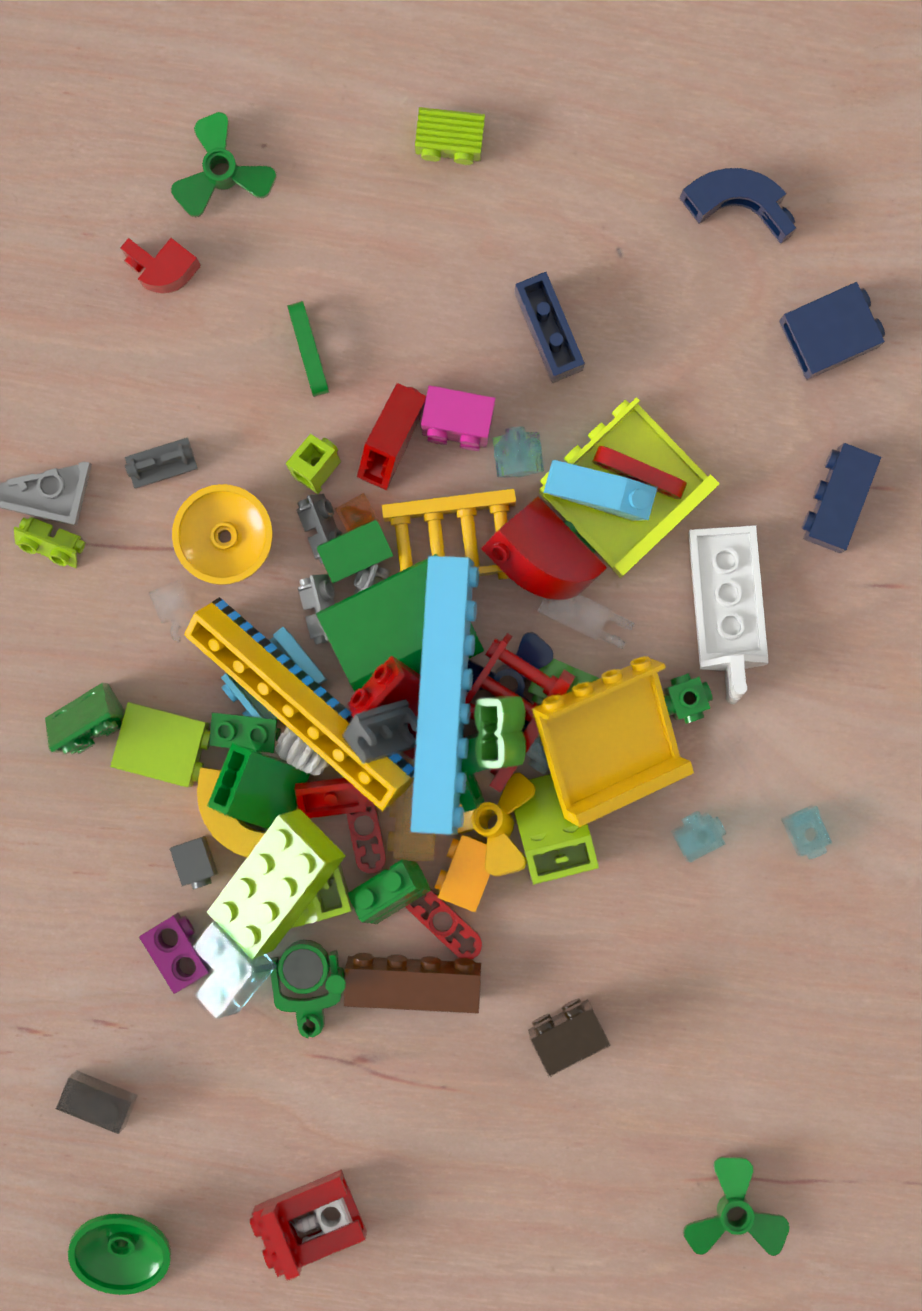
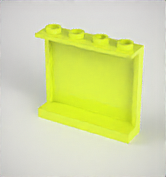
M637 397L631 403L624 400L612 412L615 418L607 426L602 422L596 426L588 435L591 441L582 449L579 445L574 447L564 457V460L569 464L617 475L592 462L598 447L604 446L685 481L687 485L681 499H674L656 491L649 520L631 521L544 493L549 472L540 480L543 486L539 490V494L565 521H569L575 526L581 537L620 578L720 484L711 474L707 476L639 405L640 400Z

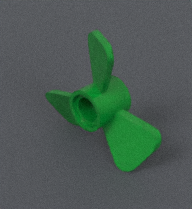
M217 112L201 118L194 127L197 138L207 152L202 162L204 171L174 182L171 187L175 200L192 217H200L204 213L215 188L226 190L238 184L253 196L265 198L270 194L277 177L275 170L270 166H237L232 153L226 150L229 120L223 112ZM220 163L229 165V169L225 174L216 175L213 173L216 165Z
M718 1157L714 1161L713 1166L725 1195L717 1204V1216L688 1223L683 1229L684 1238L696 1254L703 1255L713 1247L726 1230L734 1235H742L749 1232L769 1255H778L782 1251L788 1236L789 1222L782 1215L753 1211L745 1198L754 1170L753 1165L748 1159L743 1157ZM741 1207L744 1209V1213L740 1219L732 1221L727 1218L730 1209Z

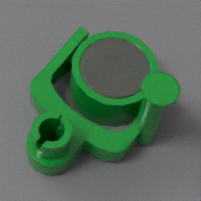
M302 939L288 946L279 962L278 957L271 958L269 969L274 1005L277 1009L284 1012H296L299 1033L305 1038H313L321 1033L324 1027V1009L336 1005L341 999L342 992L346 987L345 969L339 967L337 950L331 951L328 956L327 951L321 944L313 940ZM331 969V976L327 978L329 970ZM327 978L325 986L328 993L321 996L292 998L284 995L281 991L280 980L287 989L295 993L308 994L321 987ZM307 1019H310L315 1024V1027H308L305 1023Z

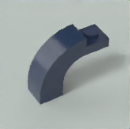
M725 168L709 172L685 187L679 198L699 224L721 208L741 206L755 212L780 244L790 238L796 229L793 215L787 208L779 206L787 193L767 176L752 170Z

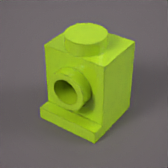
M309 434L285 464L294 479L319 494L322 490L321 486L341 463V460L337 454L338 448L327 438L323 437L320 440L314 435Z

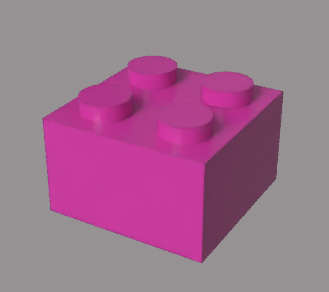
M429 385L421 422L422 435L428 436L427 441L435 444L447 445V440L459 442L460 448L479 451L480 447L487 448L495 398Z

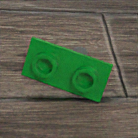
M212 712L209 746L230 748L231 744L235 743L255 751L274 753L275 741L281 735V728H277V719Z

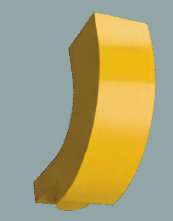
M200 767L197 800L200 814L206 827L224 847L238 855L248 857L267 831L254 829L241 820L226 816L208 807V802L221 770Z

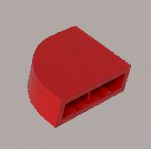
M539 496L503 525L481 548L513 582L530 593L546 599L566 600L582 593L607 569L599 558Z

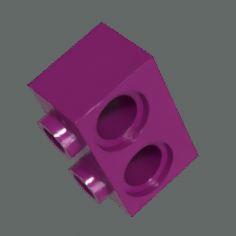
M179 913L174 914L139 936L173 994L208 974L212 970L210 963L213 962L207 948L203 944L198 946L192 935L195 934V929L186 916L181 918ZM165 928H171L176 931L178 935L176 945H167L163 941L162 933ZM182 957H189L195 962L196 969L193 974H186L180 969L179 963Z

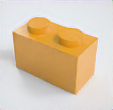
M463 833L460 840L453 838L446 857L452 859L448 871L441 869L434 888L440 890L438 894L439 899L476 912L490 876L485 870L486 842Z

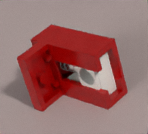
M342 1169L255 1205L252 1211L253 1217L249 1219L255 1237L261 1236L266 1248L262 1250L267 1267L269 1269L274 1268L277 1277L285 1275L287 1281L300 1276L303 1266L365 1241L367 1230ZM327 1207H335L339 1210L341 1216L339 1219L331 1221L324 1217L322 1211ZM314 1210V1213L312 1215L308 1214L307 1217L302 1216L300 1220L295 1219L294 1222L293 1218ZM314 1228H321L320 1230L303 1237H300L299 1232H304V1234H306L305 1232L309 1230L312 1232V1229Z

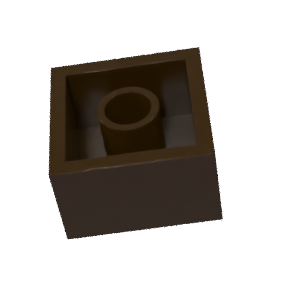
M579 998L572 1000L562 1006V1013L552 1018L550 1014L543 1015L532 1022L533 1027L528 1029L530 1040L549 1077L610 1046L588 999L583 1002Z

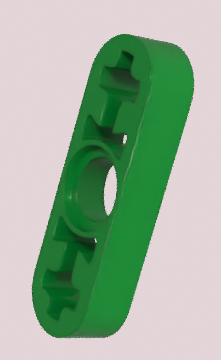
M300 301L287 305L313 397L327 394L329 389L304 302Z

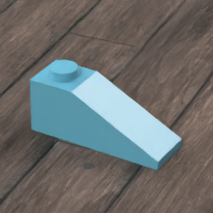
M552 460L544 493L631 521L649 520L657 487L629 478L557 460Z

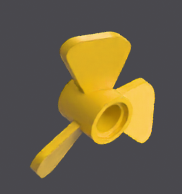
M514 773L508 780L497 805L492 802H484L477 809L464 812L462 828L457 829V834L451 835L475 830L486 837L485 870L493 876L498 877L521 871L527 864L523 853L509 838L514 828V820L510 813L534 796L536 791L535 785L523 774ZM497 815L496 825L488 829L489 819Z

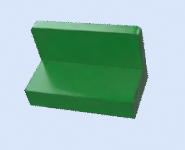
M377 520L370 521L317 546V551L332 583L393 556Z

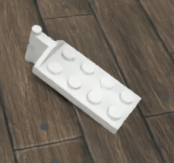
M756 525L689 530L700 669L725 671L726 700L730 704H736L747 691L745 669L764 666L769 663Z

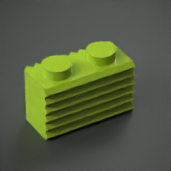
M419 107L415 154L421 155V158L427 161H440L441 157L454 158L455 163L462 165H471L474 160L477 162L481 161L485 114Z

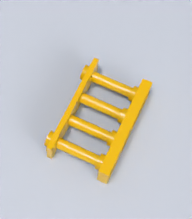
M515 489L382 505L384 522L391 521V526H395L400 571L413 565L408 530L411 518L424 517V522H428L432 556L437 554L438 556L445 557L441 520H444V514L457 513V518H461L465 558H470L474 561V567L479 568V576L498 574V580L510 579L497 565L480 567L474 516H477V510L490 509V514H494L495 530L497 532L508 522L507 512H510L509 506L516 505Z

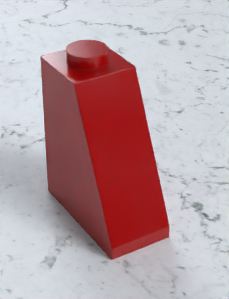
M396 383L365 442L357 474L358 478L387 491L422 415L426 395L421 394L413 387H406Z

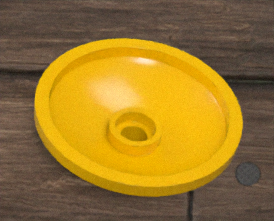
M227 484L211 485L189 496L180 506L172 527L173 547L180 563L198 579L218 585L238 583L256 573L266 561L273 540L271 519L263 504L245 489ZM224 531L231 533V539L227 543L220 541V534Z

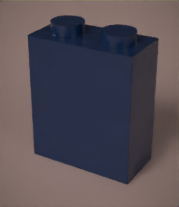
M857 281L785 313L779 320L806 380L871 352L885 342L883 338L885 336L884 327L878 318L874 319L869 308L871 306L870 297L864 288L860 289Z

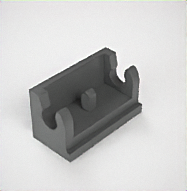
M406 699L357 713L353 717L343 734V738L363 764L413 749L416 745V739L408 730V723L417 732L418 718L409 708L410 704Z

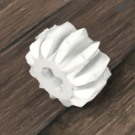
M288 727L279 736L275 751L287 764L304 771L306 774L310 773L312 775L322 774L324 769L328 767L329 763Z

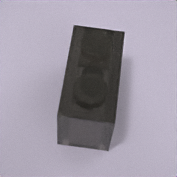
M76 1070L68 1077L56 1109L119 1134L126 1127L138 1095Z

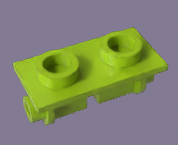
M23 517L19 528L14 527L15 544L23 551L46 556L53 563L60 566L69 565L77 568V553L81 554L86 544L85 541L81 540V536L59 528L54 538L50 537L53 525L34 517L29 519Z

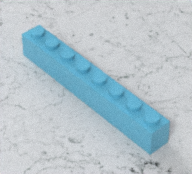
M428 556L411 832L452 835L457 834V829L462 828L464 822V808L459 807L460 793H464L466 788V773L461 772L462 759H466L468 755V738H463L464 724H469L471 709L470 704L465 702L466 690H471L473 681L472 669H468V656H473L475 649V637L470 635L471 621H476L477 602L472 601L473 587H478L479 568L474 567V561L470 558Z

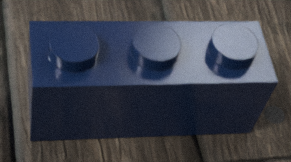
M547 272L516 283L514 294L551 382L555 383L583 371L584 360Z
M846 443L840 445L837 450H831L825 464V468L829 469L825 481H819L813 496L814 499L818 500L814 512L808 511L802 525V529L806 531L803 540L837 553L847 550L880 463V456Z

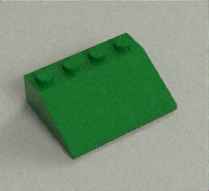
M428 558L316 613L354 692L362 688L373 676L376 668L384 664L391 655L421 675ZM470 623V635L475 637V649L473 656H468V659L485 651L472 623Z

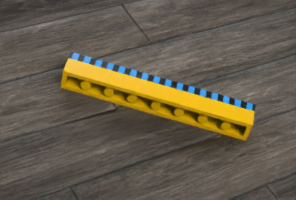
M219 597L194 613L184 635L379 809L383 811L405 793L414 779L415 768L398 753L363 764L343 738L344 732L353 719L351 712L223 599Z

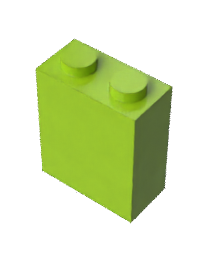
M128 702L110 767L187 788L193 787V783L198 782L200 767H204V763L199 761L202 750H208L210 730L208 728L210 723Z

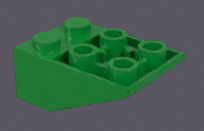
M108 683L97 685L45 717L48 745L52 753L63 752L64 755L68 753L72 755L76 752L78 754L83 753L95 745L94 738L99 735L100 737L104 735L108 737L120 730L125 710Z

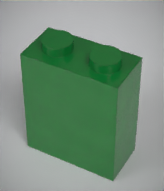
M232 743L207 806L226 816L269 829L279 815L297 809L295 784L306 783L310 773L306 774L304 771L287 764L284 760Z

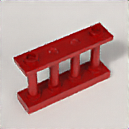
M507 633L502 641L495 638L485 653V656L490 658V660L467 694L465 703L470 704V718L475 721L476 706L471 701L480 687L496 697H521L488 676L497 660L543 688L542 692L547 695L546 698L566 694L575 676L564 669L559 678L554 675L549 677L506 649V646L513 637ZM522 698L525 707V720L529 722L522 732L526 742L527 753L539 735L532 711L539 704L536 702L531 704ZM518 765L505 768H490V773L494 777L489 786L501 793Z

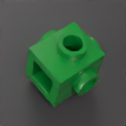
M689 673L671 679L672 686L664 689L666 694L664 698L669 715L673 714L675 720L684 718L686 724L704 718L703 711L711 709L709 701L713 700L708 683L706 681L702 683L700 677L691 679ZM686 692L694 694L695 701L691 705L686 704L683 700Z

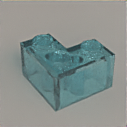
M216 922L211 923L193 946L214 970L195 995L216 1019L239 1013L276 968L274 962L266 954L251 960Z

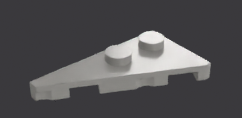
M80 462L78 465L62 469L55 468L44 473L21 476L0 483V508L77 526L92 464Z

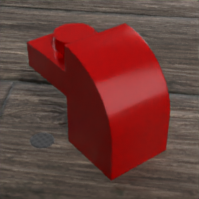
M129 238L120 247L126 256L124 262L139 274L144 270L138 278L142 286L156 293H170L179 290L189 282L201 267L197 257L172 238L167 241L155 258Z

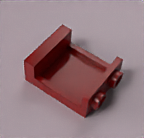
M391 655L384 664L376 668L370 680L352 695L351 700L347 704L352 716L354 717L357 713L406 699L410 704L409 708L418 718L421 675ZM408 723V730L417 739V732ZM416 745L413 749L403 751L405 755L413 760L415 759Z

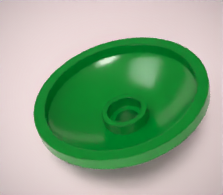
M122 1213L101 1215L83 1223L72 1235L68 1248L69 1265L78 1279L95 1290L115 1295L135 1294L155 1286L166 1275L171 1260L170 1244L157 1226L138 1216Z

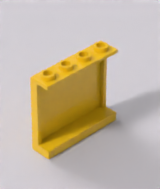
M648 656L633 659L630 662L631 665L625 668L606 671L601 675L602 678L593 682L577 684L572 688L571 692L562 696H550L543 700L542 705L532 709L564 819L578 827L584 826L694 774L691 761L680 757L658 676V672L666 668L664 663L651 659Z

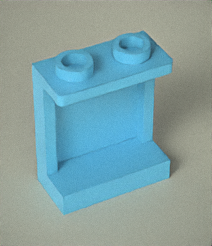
M285 627L280 628L273 634L274 637L269 641L319 685L327 680ZM225 673L221 677L226 683L221 687L226 695L233 702L239 700L246 708L242 713L244 716L278 720L274 714L230 675Z

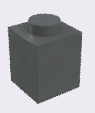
M206 836L169 848L182 886L191 884L194 890L211 884L210 877L218 874Z

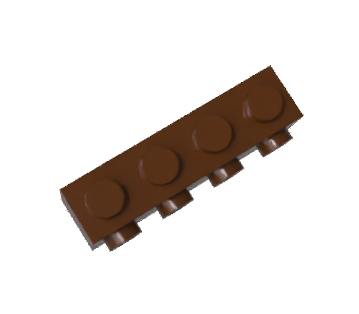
M357 953L347 958L345 966L346 987L344 989V1007L479 1014L481 963L474 962L472 959L459 958L455 961H441L438 957L427 956L420 960L407 959L403 955H390L387 958L374 957L369 953Z

